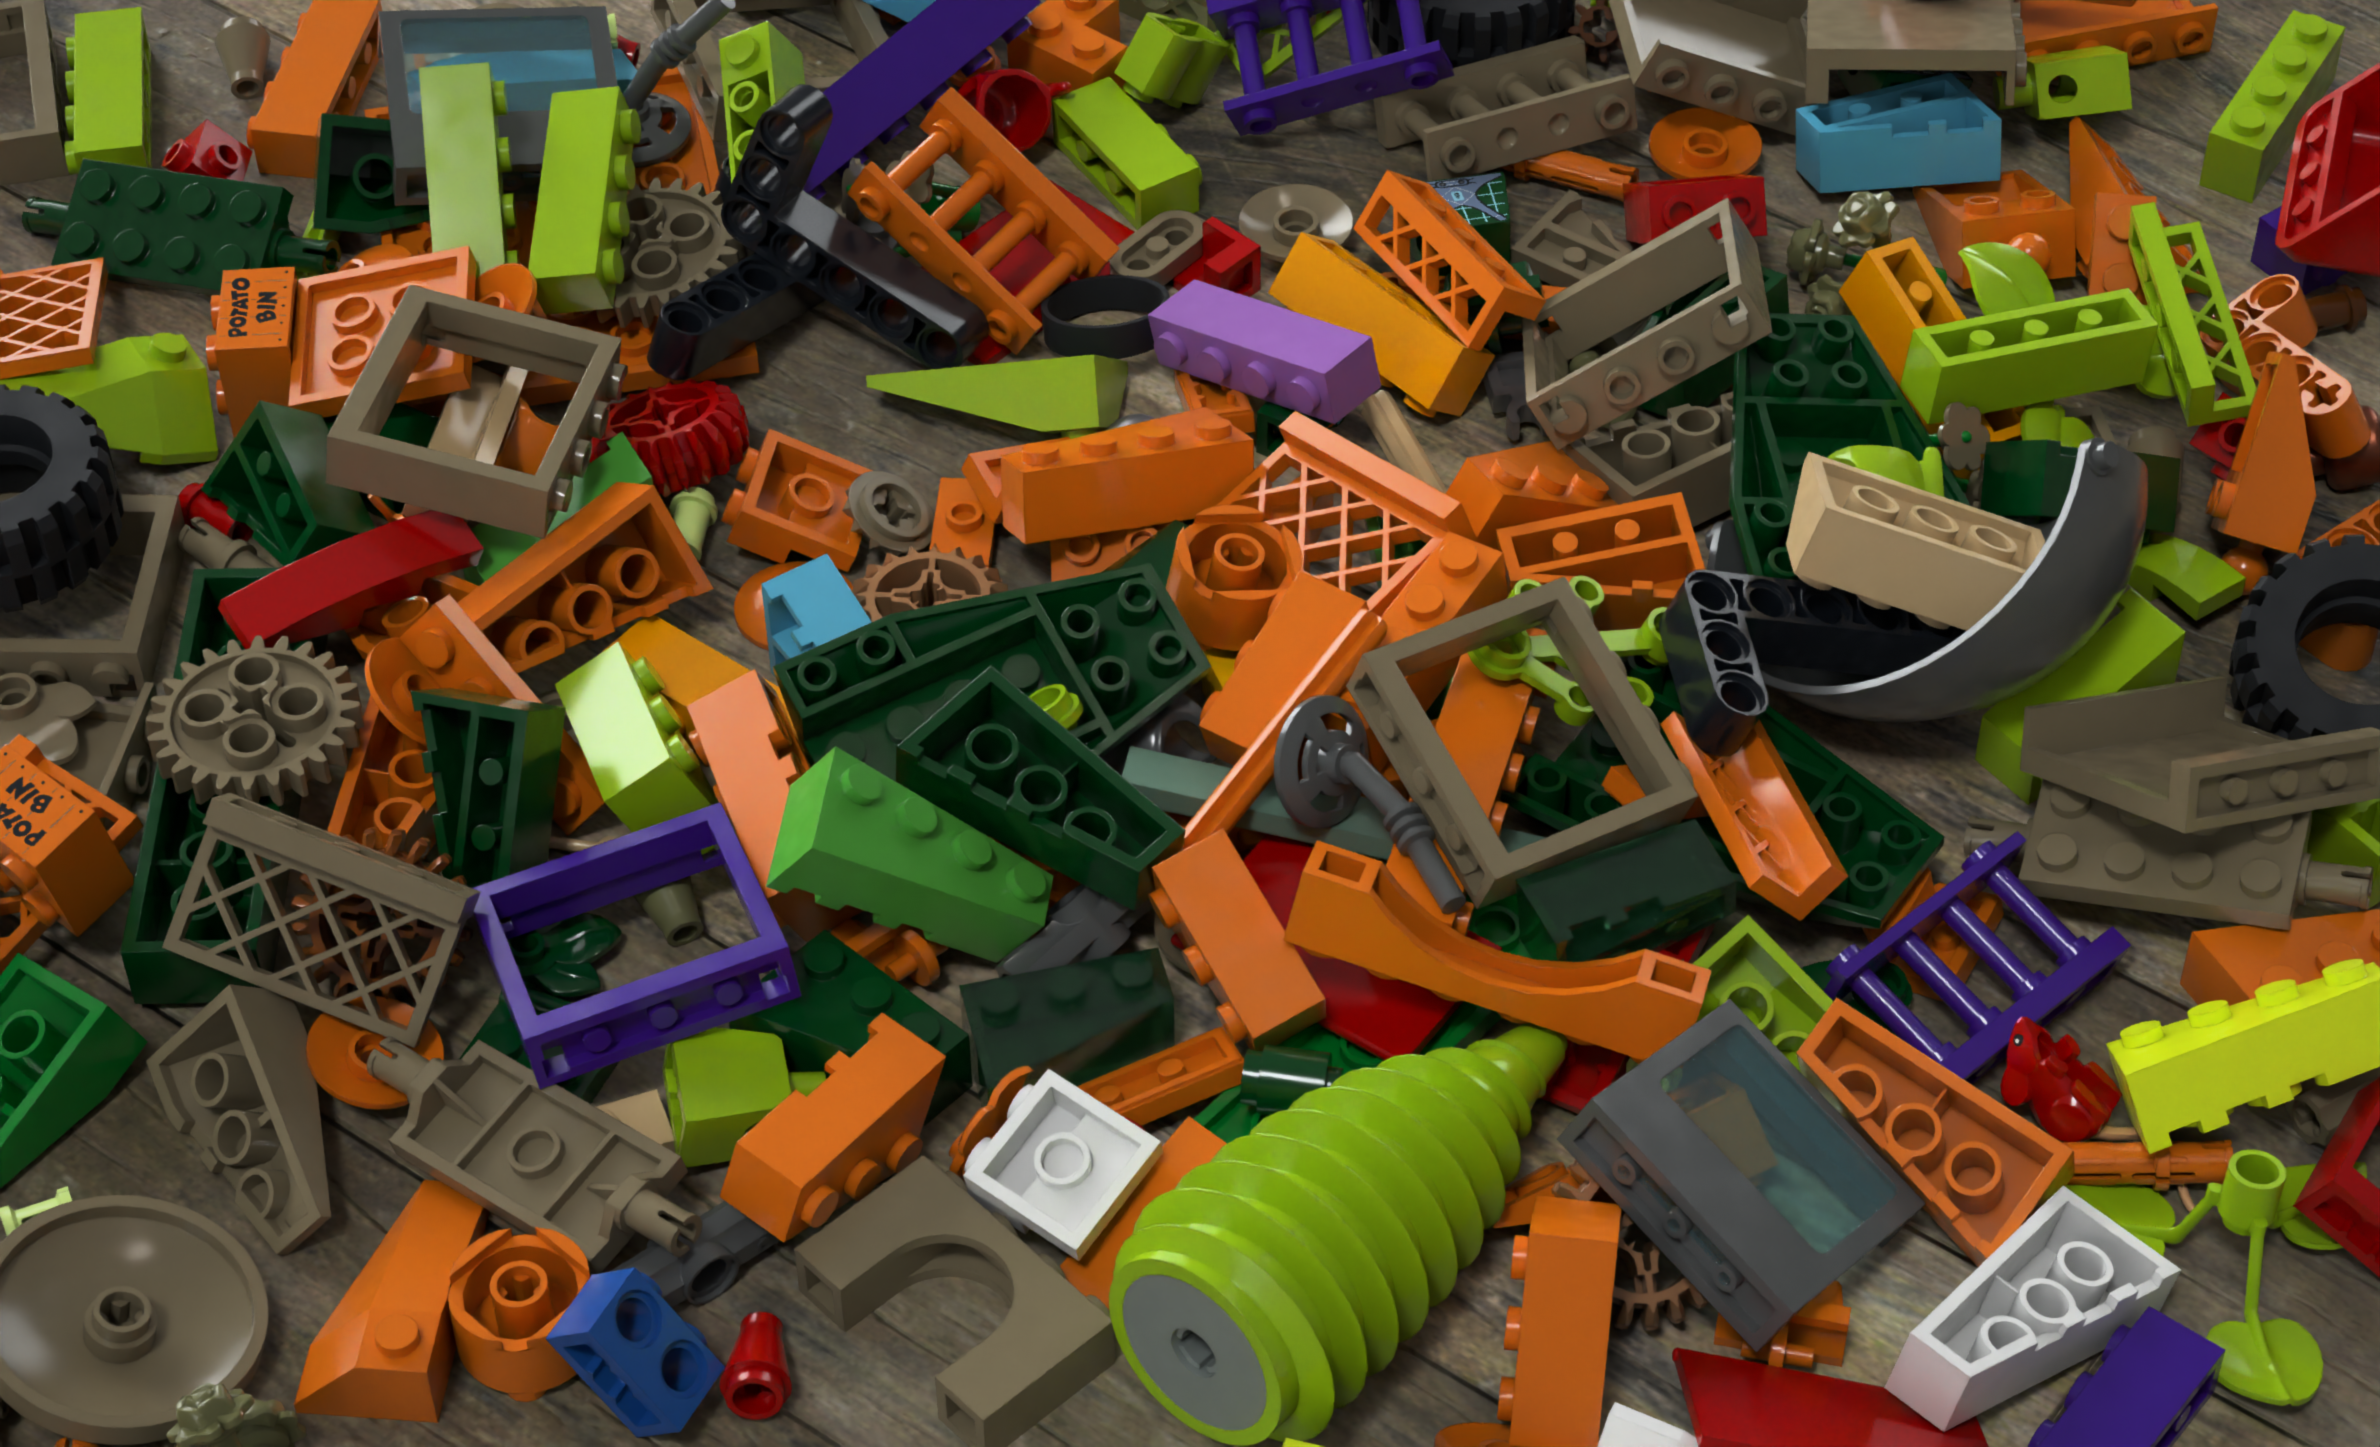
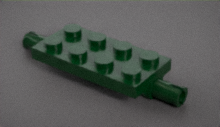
M84 158L70 203L46 200L33 196L27 200L25 207L37 209L38 213L23 211L22 224L27 232L60 236L51 263L52 266L104 257L108 271L107 280L210 296L220 295L223 270L295 266V270L298 272L323 275L337 272L338 270L337 266L326 264V260L340 262L341 249L337 241L298 237L290 230L288 214L294 195L284 187Z

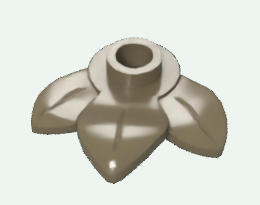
M14 672L1 675L0 749L5 744L8 745L20 734L38 745L44 757L54 764L62 765L70 762L76 756L80 745L77 731L72 721L91 712L97 705L96 700L82 686L71 682L63 681L41 686L32 677L24 673Z

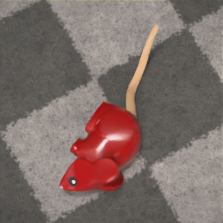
M2021 1016L2015 1022L2007 1049V1068L2000 1084L2001 1095L2005 1102L2011 1106H2022L2028 1103L2037 1123L2042 1129L2062 1142H2084L2089 1139L2106 1141L2141 1140L2134 1127L2106 1125L2114 1107L2122 1097V1093L2098 1064L2093 1061L2086 1065L2082 1064L2077 1058L2081 1052L2074 1038L2066 1034L2055 1043L2048 1030L2037 1025L2030 1018ZM2187 1184L2176 1185L2179 1196L2190 1213L2195 1205L2190 1197Z

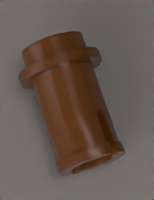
M2347 284L2337 285L2333 293L2306 299L2317 322L2318 332L2343 326L2346 330L2355 329L2358 322L2364 321L2367 318L2366 299L2362 290L2357 286L2350 288Z

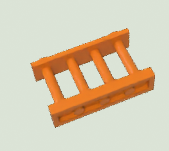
M951 86L937 99L919 125L929 136L888 174L871 160L863 168L847 194L856 202L859 210L865 217L877 222L933 277L977 305L984 312L988 320L991 338L1000 344H1004L1017 355L1043 325L1031 314L1041 305L1042 301L1048 298L1070 275H1074L1079 280L1098 276L1120 248ZM943 154H948L971 177L929 216L904 191ZM986 194H990L1013 218L971 256L947 231ZM1030 234L1055 258L1014 297L989 272Z

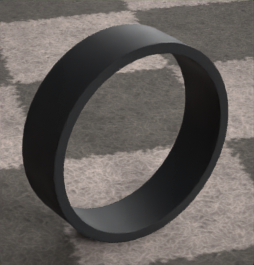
M1129 275L1096 276L1062 285L1041 303L1045 344L1053 352L1065 357L1099 355L1122 359L1148 352L1154 349V340L1148 314L1170 298L1169 292L1156 281ZM1121 309L1148 313L1135 320L1111 325L1093 326L1065 322L1082 314L1102 310Z

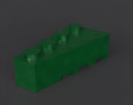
M991 665L896 747L897 783L964 823L1133 911L1149 899L1148 894L1155 891L1152 867L1183 850L1186 830Z

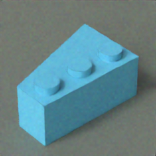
M1951 72L1828 101V104H1814L1796 109V170L1819 193L1999 181L2001 175L2002 119Z
M824 554L761 583L770 668L773 675V666L872 622L828 554Z

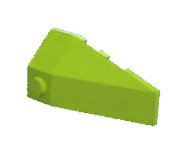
M157 333L153 336L126 337L96 347L94 364L0 380V385L5 384L9 390H20L21 386L25 385L40 388L44 391L45 396L55 392L74 402L75 406L82 407L96 419L97 426L104 431L109 449L140 452L139 460L141 463L167 465L216 461L218 446L207 369L183 334Z
M1083 355L866 375L868 388L1040 432L1061 434V438L1069 437L1073 439L1097 433V431L1107 430L1119 418L1128 376V362L1099 355Z
M1747 915L1693 963V965L1712 970L1696 1023L1731 999L1800 1071L1796 1052L1831 1006L1833 1000Z

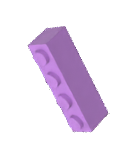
M1194 279L1148 314L1154 340V350L1159 364L1336 424L1381 388L1371 336Z

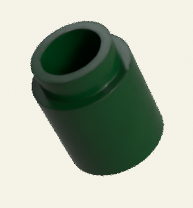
M1267 1044L1264 1046L1263 1051L1248 1049L1242 1071L1240 1103L1242 1105L1256 1106L1258 1114L1272 1115L1278 1111L1288 1110L1291 1104L1305 1093L1321 1087H1330L1337 1078L1344 1075V1069L1332 1067L1331 1052Z

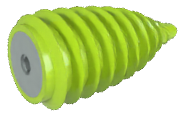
M1526 1023L1495 1039L1475 1041L1468 1045L1466 1049L1444 1047L1432 1050L1425 1055H1397L1382 1061L1375 1068L1365 1067L1349 1071L1337 1078L1330 1087H1321L1305 1093L1294 1101L1288 1110L1278 1111L1263 1118L1250 1131L1249 1135L1238 1137L1224 1145L1211 1162L1195 1167L1181 1178L1175 1189L1154 1198L1142 1210L1134 1225L1133 1234L1124 1241L1116 1256L1113 1281L1109 1292L1110 1318L1117 1341L1128 1363L1148 1391L1181 1422L1198 1433L1221 1443L1249 1446L1257 1444L1266 1438L1284 1442L1285 1438L1306 1441L1318 1436L1326 1429L1334 1409L1343 1408L1354 1401L1363 1389L1366 1377L1372 1376L1387 1367L1395 1356L1398 1343L1411 1339L1422 1329L1428 1316L1429 1308L1437 1306L1448 1298L1455 1286L1458 1271L1471 1265L1479 1255L1483 1243V1231L1491 1228L1499 1221L1505 1207V1186L1511 1183L1519 1173L1521 1149L1518 1140L1525 1138L1530 1133L1532 1127L1530 1110L1536 1100L1545 1095L1547 1083L1564 1061L1565 1051L1568 1047L1567 1038L1562 1033L1532 1023Z

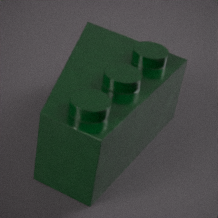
M825 929L791 955L801 997L729 1022L730 1029L774 1033L782 1039L789 1072H824L827 1079L831 1074L824 1070L825 1063L839 1050L848 1057H852L868 1042L870 1036L868 1024L883 1012L947 1056L923 1124L924 1126L973 1086L969 1034ZM773 969L760 981L763 983L778 976Z

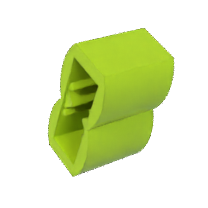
M1148 12L1114 73L1126 81L1123 89L1127 93L1145 103L1152 104L1154 99L1157 98L1175 108H1181L1183 103L1196 105L1201 101L1231 44L1197 22L1184 18H1176L1174 20L1161 14Z

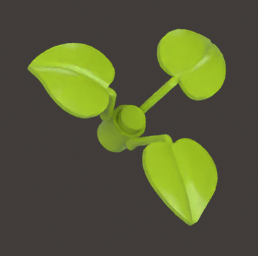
M1985 242L1966 246L1958 252L1968 269L1973 292L1984 315L2055 302L2054 292L2047 275L2031 256L2020 249L2007 244ZM2143 305L2151 315L2148 305ZM2156 333L2143 382L2135 383V385L2143 394L2152 398L2169 399L2177 396ZM2055 400L2024 405L2025 410L2023 411L2020 425L2022 440L2048 439L2061 441V446L2079 448L2084 440L2095 438L2089 427L2082 420L2075 417H2065L2064 408L2061 405H2053Z
M2255 1149L2238 1151L2229 1160L2223 1185L2214 1182L2209 1183L2205 1196L2176 1227H2174L2176 1217L2172 1206L2160 1193L2147 1186L2136 1184L2066 1185V1188L2162 1256H2164L2165 1252L2164 1243H2181L2214 1206H2217L2224 1225L2230 1231L2243 1236H2251L2244 1306L2246 1323L2238 1321L2221 1322L2215 1325L2206 1336V1339L2225 1349L2217 1381L2242 1396L2278 1406L2287 1404L2300 1406L2315 1396L2323 1374V1359L2317 1342L2303 1326L2293 1320L2278 1318L2261 1322L2258 1314L2264 1237L2267 1227L2270 1229L2281 1227L2284 1235L2290 1241L2305 1248L2316 1250L2344 1248L2293 1206L2317 1164L2284 1167L2279 1159L2267 1152ZM2355 1162L2353 1168L2367 1179L2366 1163Z

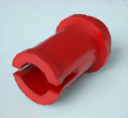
M191 483L180 492L178 496L185 524L191 528H196L191 524L190 520L195 517H202L210 525L233 540L242 539L248 541L253 530L246 523L234 521L226 513L228 507L221 500L208 497L201 490L205 483Z

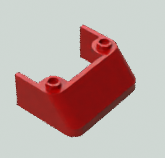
M2380 62L2317 101L2307 110L2297 125L2275 238L2276 246L2295 263L2380 278Z

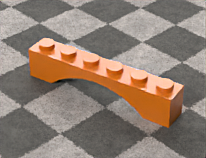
M1319 840L1316 841L1302 872L1283 941L1301 946L1305 952L1320 958L1334 957L1364 967L1376 977L1386 980L1400 979L1430 989L1442 999L1453 1002L1466 1001L1496 1011L1508 1021L1519 1024L1532 1023L1562 1033L1574 1043L1585 1046L1598 1045L1628 1055L1638 1064L1696 1023L1712 971L1648 949H1642L1615 958L1582 962L1536 960L1499 951L1462 935L1431 915L1401 887L1382 861ZM1681 1066L1677 1068L1675 1071L1679 1072Z

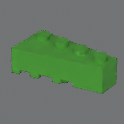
M835 746L790 785L766 887L786 894L795 887L815 894L816 904L838 911L845 905L873 913L874 923L896 929L902 923L922 929L926 940L998 963L1044 927L1053 875Z

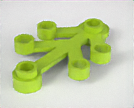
M1583 575L1575 576L1569 581V584L1577 597L1584 598L1583 600L1589 606L1593 616L1604 600V591L1594 579ZM1521 579L1515 584L1507 598L1542 584L1532 579ZM1659 607L1652 610L1640 629L1598 631L1609 650L1614 651L1619 657L1642 655L1645 660L1653 665H1669L1659 632V621L1667 607ZM1526 630L1468 652L1473 664L1485 675L1503 681L1519 678L1555 699L1554 710L1558 717L1567 724L1573 726L1585 725L1595 712L1577 681L1571 682L1541 663L1555 662L1570 671L1548 634L1529 636ZM1627 677L1642 704L1650 707L1654 701V694L1651 688L1638 678Z

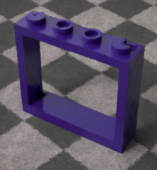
M721 802L473 888L481 892L473 912L478 931L539 1089L802 996L789 946ZM715 846L716 850L705 854L701 853V849ZM720 865L724 866L757 938L546 1013L536 1014L508 944V939ZM510 917V922L501 924L499 921L500 919ZM774 969L778 977L761 983L759 974ZM561 1045L563 1054L544 1059L542 1051Z

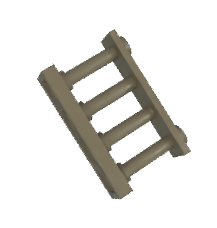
M1575 35L1453 68V77L1439 80L1429 88H1410L1374 99L1378 142L1388 149L1422 140L1424 143L1428 181L1466 177L1638 129L1635 90L1630 74L1627 73L1595 83L1590 82L1587 77L1585 42Z

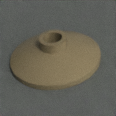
M1283 184L1262 190L1244 204L1239 214V233L1261 246L1262 257L1282 263L1285 262L1301 232L1333 240L1342 247L1347 244L1353 232V216L1346 202L1327 189L1308 184Z

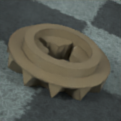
M870 471L858 476L845 491L848 499L842 511L854 519L851 532L862 533L869 539V549L881 546L886 554L891 553L895 556L903 554L906 556L910 545L919 553L930 544L934 523L932 509L924 496L903 478L888 472ZM883 507L886 515L878 513V511ZM888 519L897 522L895 526L890 525Z

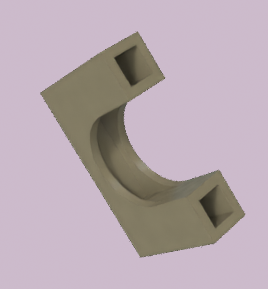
M925 1155L919 1157L794 1248L799 1291L844 1332L855 1326L905 1288L931 1278L959 1277L973 1280L995 1291L1007 1303L1010 1310L1002 1324L987 1338L935 1376L938 1419L969 1447H1007L1115 1363L1114 1330L1110 1311L1105 1304L1093 1295H1083L1066 1280L1062 1269L1052 1257L1045 1253H1035L1018 1237L1015 1228L1005 1216L997 1212L990 1213L968 1194L966 1184L957 1174L952 1171L944 1173Z

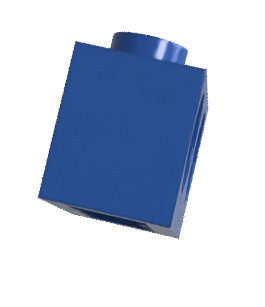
M635 1267L591 1275L546 1337V1340L636 1438L681 1432L725 1368L707 1347V1340L696 1327L683 1321L662 1298V1291L659 1285L646 1274L639 1272Z

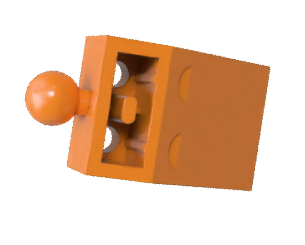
M2003 171L1999 181L1913 187V195L1943 268L1946 270L1947 276L1962 289L1972 288L1968 269L1958 252L1966 246L1985 242L2007 244L2027 253L2041 266L2048 279L2076 276L2075 208L2025 171Z
M2268 352L2227 479L2226 481L2218 478L2215 480L2205 510L2206 514L2214 517L2211 528L2240 538L2238 547L2226 552L2221 560L2246 577L2242 596L2250 595L2251 590L2262 576H2268V564L2262 555L2264 546L2297 554L2316 498L2295 356L2282 352Z

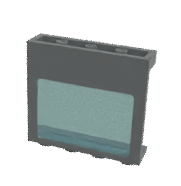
M606 6L378 11L377 51L378 58H383L394 157L393 195L395 206L429 205L418 67L483 62L490 63L495 81L504 80L506 86L508 115L498 116L499 137H509L512 172H502L503 193H513L515 202L538 201L552 93L617 86Z
M1731 999L1594 1096L1557 1138L1565 1149L1755 1352H1758L1770 1342L1804 1306L1876 1246L1884 1247L1926 1204Z

